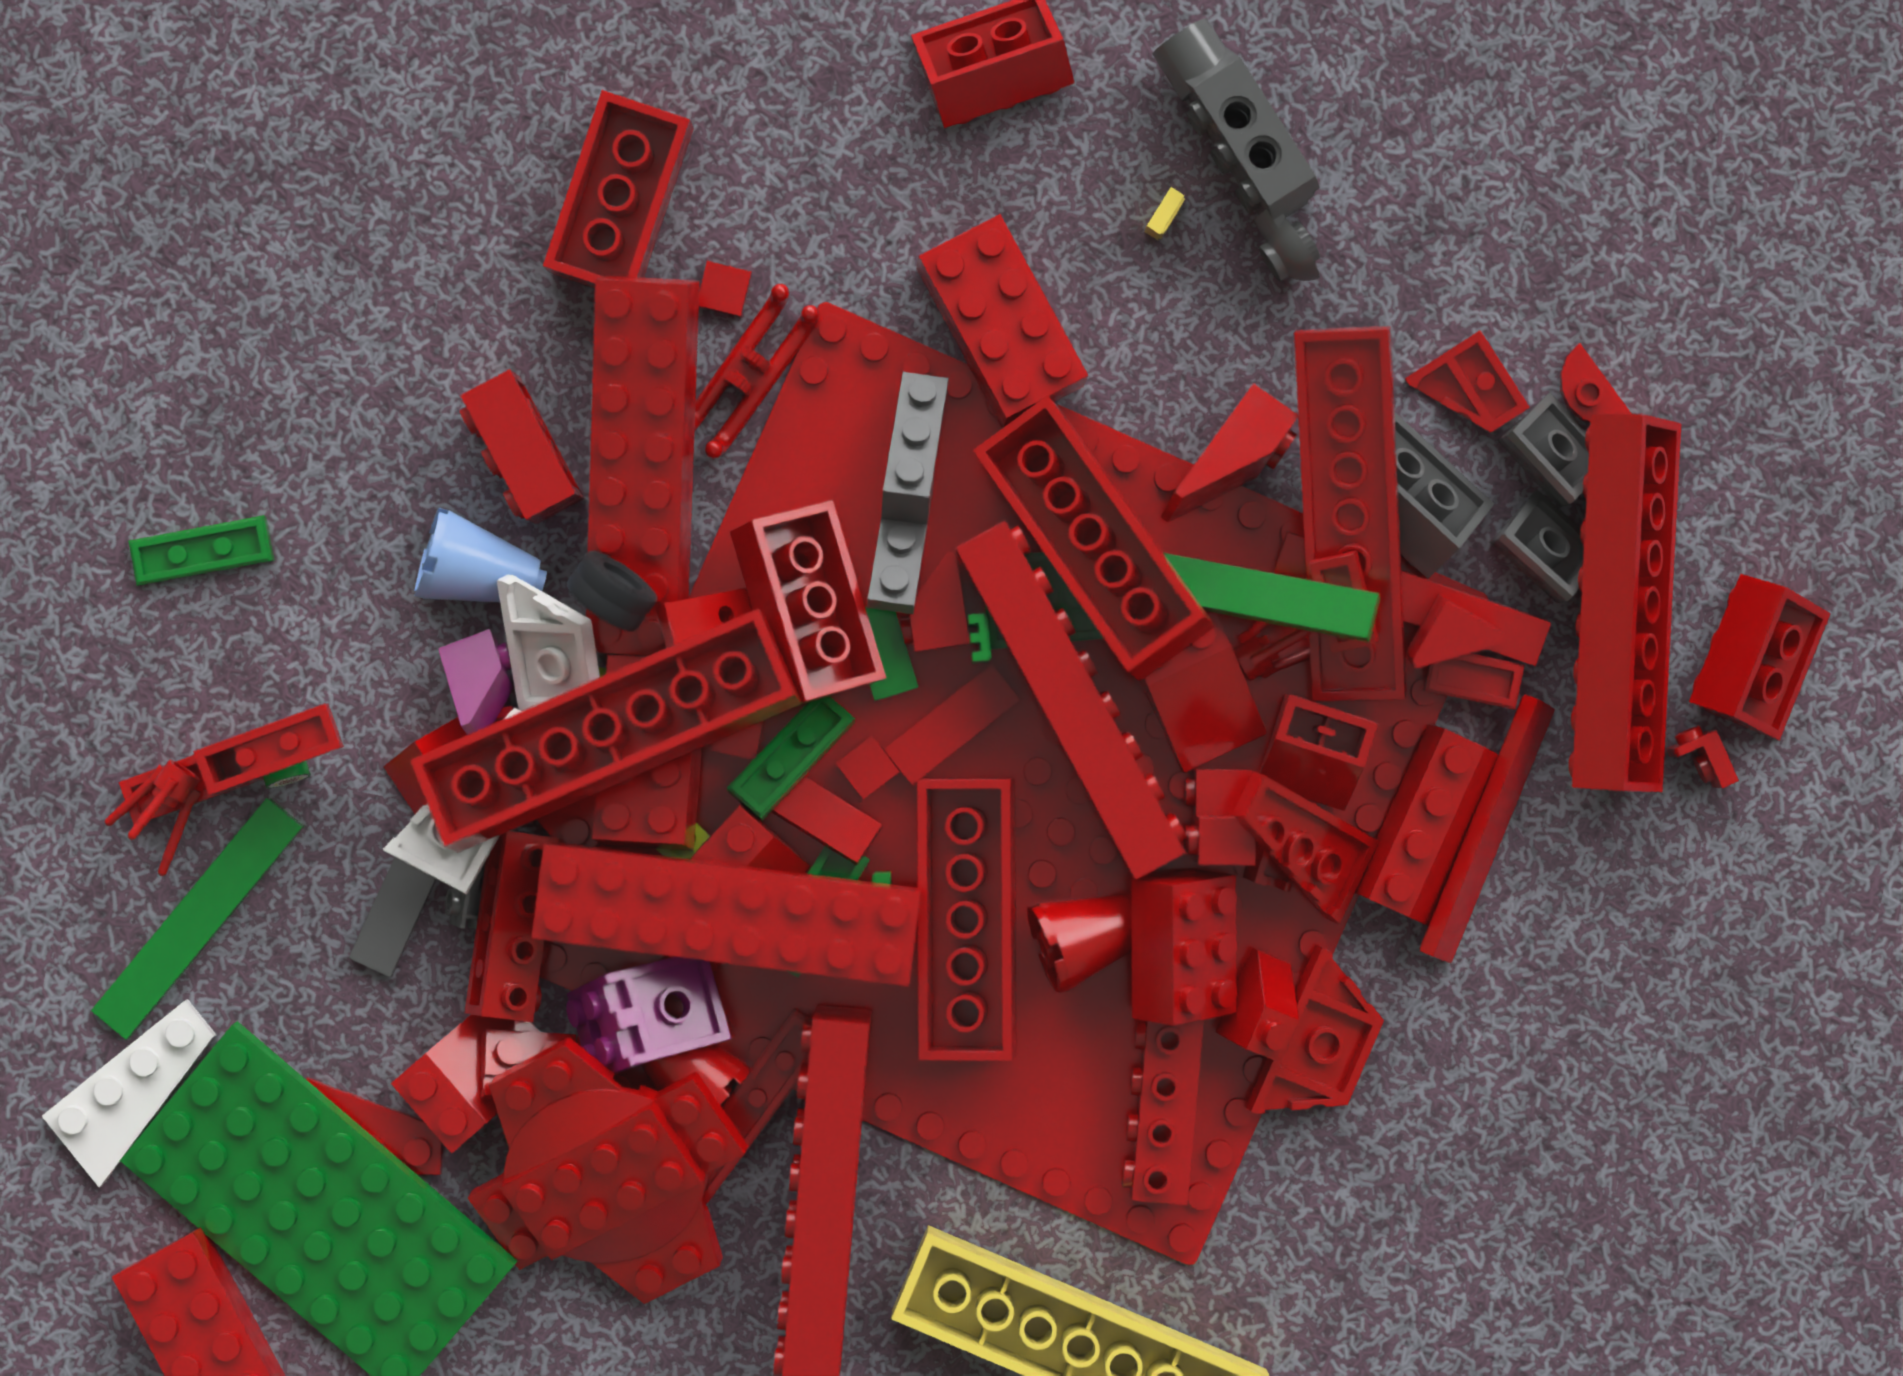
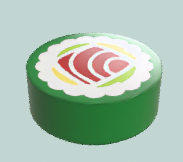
M305 761L263 777L266 788H277L306 779L311 776L308 763Z

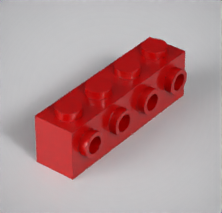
M508 831L498 837L487 857L464 1013L483 1017L533 1022L534 1013L538 1011L542 998L541 988L538 985L540 969L545 964L548 955L547 941L532 938L543 845L550 841L558 842L559 838Z
M1204 1020L1175 1026L1149 1021H1137L1134 1048L1142 1050L1141 1068H1132L1130 1095L1138 1096L1137 1114H1128L1126 1141L1134 1142L1133 1160H1124L1122 1187L1130 1188L1132 1201L1188 1205Z

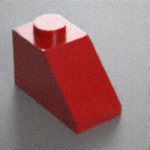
M949 552L944 556L918 591L914 614L901 617L904 644L914 643L915 653L970 645L956 552Z
M1252 948L1236 984V1013L1223 1015L1215 1033L1247 1050L1281 1062L1299 1021L1291 964Z

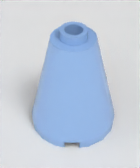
M438 508L429 533H431L427 548H424L414 590L416 592L414 596L423 599L500 603L497 580L506 575H514L538 590H543L547 571L540 569V559L454 512Z

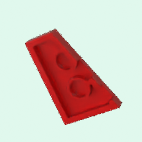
M309 1077L306 1078L309 1083L416 1174H442L443 1143L422 1119L388 1108Z

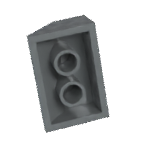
M1394 412L1400 552L1411 566L1419 570L1428 579L1461 548L1493 507L1494 503Z

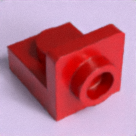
M1700 725L1689 728L1674 736L1677 744L1666 748L1669 757H1680L1693 750H1697L1699 756L1693 758L1695 768L1704 783L1711 781L1713 788H1725L1739 781L1717 730H1706L1703 732Z

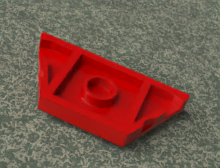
M1319 945L1315 946L1295 992L1299 1021L1281 1062L1266 1058L1245 1108L1253 1113L1262 1114L1265 1113V1110L1283 1108L1291 1110L1310 1109L1314 1105H1324L1326 1107L1348 1105L1383 1025L1384 1019L1372 1004L1364 999L1357 985L1350 977L1345 975L1333 960V955L1329 950Z

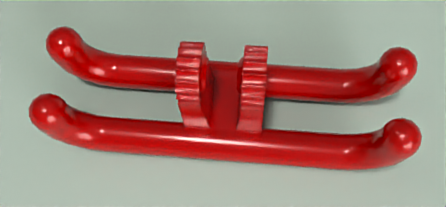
M784 284L773 286L771 294L761 310L696 399L695 431L708 416L729 385H732L744 394V397L719 432L706 444L705 453L711 459L721 457L732 445L805 343L819 320L820 313L817 307L807 305L802 309L799 319L769 361L754 351L788 301L789 289Z

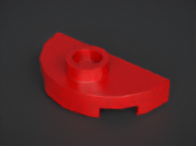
M1578 343L1565 357L1560 372V393L1567 408L1580 420L1589 423L1591 422V414H1632L1581 343Z

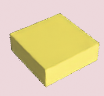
M1171 187L1147 224L1144 232L1157 240L1162 239L1182 207L1185 195Z

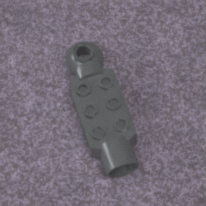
M1207 18L1201 19L1169 38L1152 55L1182 102L1186 101L1189 105L1190 110L1185 113L1193 129L1199 136L1206 133L1212 141L1214 149L1210 153L1220 171L1224 175L1231 171L1238 182L1239 188L1235 190V193L1244 209L1248 213L1254 210L1257 212L1258 216L1253 219V222L1266 241L1259 246V251L1269 270L1279 282L1288 277L1301 281L1319 279L1320 274L1315 261L1321 257L1316 244L1299 221L1291 224L1286 219V217L1307 205L1308 200L1314 197V192L1320 188L1316 175L1241 57L1224 46ZM1224 117H1238L1243 122L1244 128L1233 129L1229 127ZM1253 154L1263 156L1268 161L1269 167L1265 169L1255 167L1250 162L1249 156Z

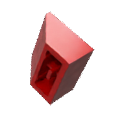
M1284 695L1259 773L1303 798L1345 811L1365 767L1379 723L1297 696Z

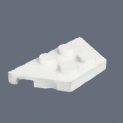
M506 575L497 580L518 710L524 711L600 677L591 619L514 575Z

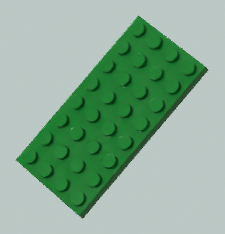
M238 1021L231 1025L120 1160V1162L196 1227H201L209 1238L371 1376H420L518 1261Z

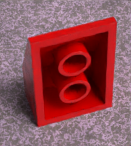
M1253 383L1176 489L1161 518L1170 522L1257 478L1266 465L1274 470L1298 435L1291 430L1298 419V414Z
M1208 611L1205 612L1215 627L1140 681L1183 773L1267 734L1230 641L1217 614Z
M471 1014L391 1083L451 1154L498 1114L494 1100L480 1099V1092L482 1091L481 1033L485 1029L540 1032L533 1022Z

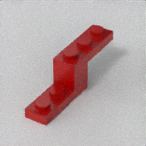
M325 703L193 751L194 755L176 762L200 778L199 783L195 787V789L202 793L195 802L197 804L261 781L266 775L341 749L344 745L329 704ZM155 769L118 782L124 799L126 800L149 779ZM154 788L129 810L134 825L155 796L152 794ZM179 802L175 808L163 803L151 820L180 810L182 803Z

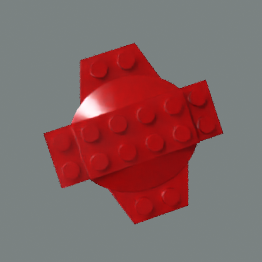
M567 1037L492 1079L489 1088L509 1152L506 1157L504 1173L472 1189L468 1200L501 1246L518 1260L515 1265L519 1270L546 1256L551 1261L563 1255L568 1258L591 1262L639 1301L646 1304L720 1266L723 1255L708 1206L703 1205L702 1198L709 1180V1173L744 1155L748 1144L697 1071L660 1091L641 1085L639 1090L624 1088L613 1080L614 1072L571 1038Z

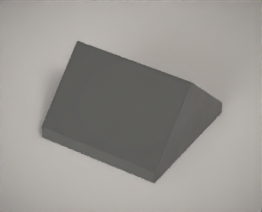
M1548 393L1497 441L1559 508L1571 504L1583 492V480L1586 473H1588L1589 453L1585 445L1586 431L1551 393Z
M1536 489L1489 542L1556 603L1567 602L1578 590V574L1583 566L1584 545L1580 536L1581 528Z

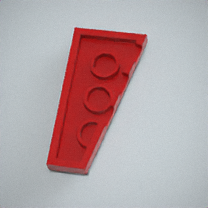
M1252 771L1232 814L1325 918L1340 924L1380 841L1267 776Z

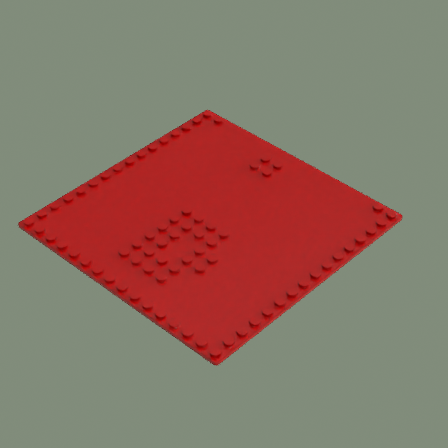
M829 302L819 304L817 307L820 313L819 320L796 354L691 590L689 599L746 588L730 531L755 519L833 500L865 607H867L881 523L883 487L903 372L949 378L935 464L933 496L917 593L947 553L956 552L957 546L1006 521L1010 529L1019 526L1031 548L1029 553L1044 552L973 451L1000 431L1002 426L969 365ZM1057 404L1163 553L1273 573L1287 531L1304 536L1302 512L1243 486H1239L1170 522L1165 521L1161 518L1162 513L1194 464ZM957 554L966 620L968 615L985 613L986 616L985 604ZM1401 557V570L1426 578L1419 570L1411 566L1405 558ZM1437 572L1428 578L1429 580L1489 600L1486 594ZM896 612L902 631L901 617L909 616V614ZM1216 613L1233 649L1241 645L1237 636L1250 629L1257 622L1255 620ZM1404 621L1407 688L1405 699L1312 701L1310 659L1279 670L1266 679L1260 675L1252 681L1240 665L1267 734L1194 769H1250L1259 773L1284 695L1287 694L1379 723L1365 767L1345 811L1312 801L1320 808L1376 839L1427 724L1435 726L1447 698L1445 695L1423 691L1428 665L1415 669L1408 660L1406 650L1420 626ZM1269 623L1257 638L1259 639L1266 634L1271 643L1274 644L1298 629ZM977 627L968 628L969 635L970 633H978ZM1309 636L1279 652V659L1309 649ZM1105 639L1071 642L1077 653L1084 649L1086 650L1098 672L1097 675L1091 678L1099 694L1105 690L1108 691L1118 708L1120 716L1113 720L1120 733L1130 732L1137 743L1143 757L1137 759L1136 763L1142 774L1152 773L1163 791L1165 798L1158 801L1165 816L1170 813L1175 814L1183 830L1185 825H1193V806H1185L1184 797L1185 778H1193V769L1183 773L1140 681L1126 670ZM914 643L906 644L919 688L874 701L870 685L830 696L855 718V723L805 777L882 824V829L864 855L870 861L858 881L872 882V874L875 871H891L892 885L918 888L917 782L911 785L900 771L863 800L835 763L871 735H873L884 750V748L991 664L995 666L1021 699L921 778H1015L1017 1055L1012 1061L919 1060L918 919L909 986L801 973L799 978L785 970L722 962L713 972L732 1039L717 1045L751 1067L794 1009L805 1017H813L817 1005L872 1010L863 1121L1179 1262L1192 1265L1198 1260L1262 1114L1253 1113L1245 1107L1267 1057L1247 1050L1215 1033L1222 1016L1204 1019L1188 1205L1132 1201L1130 1188L1122 1187L1124 1160H1133L1134 1142L1126 1141L1128 1114H1137L1138 1096L1130 1095L1132 1068H1141L1142 1050L1134 1048L1137 1021L1145 1022L1144 1020L1132 1019V951L1068 992H1055L1047 979L1038 957L1041 950L1038 939L1033 940L1027 908L1037 903L1131 894V879H1134V877L1129 872L1009 648L991 649V659L988 663L972 664L971 654L972 652H980L979 645H966L915 653ZM807 703L764 720L758 754ZM712 743L702 747L696 823L710 836L741 805L740 802L727 792V787L753 761V759L710 751ZM770 812L763 822L810 865L804 873L808 874L824 845ZM1183 841V842H1181L1180 844H1181V846H1182L1183 849H1184V841ZM599 846V848L662 855L658 850L650 848ZM1188 852L1140 877L1192 869L1236 875V984L1251 950L1254 948L1291 964L1295 992L1316 945L1329 950L1333 955L1359 897L1358 894L1354 893L1340 924L1326 919L1292 880L1290 881L1292 883L1290 892H1286L1269 885L1264 886L1244 878L1243 874L1246 865H1198L1193 861V854H1188ZM546 940L548 955L545 964L540 969L539 977L573 991L603 975L637 967L638 965L620 949ZM668 994L664 1000L665 1011L679 1019L683 1013L682 1001L676 995ZM798 1083L795 1085L793 1090L797 1091Z

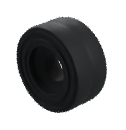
M590 551L583 557L578 568L574 570L567 582V587L571 594L585 608L607 623L626 631L632 632L639 628L657 600V596L652 588L635 572L615 559L595 551Z

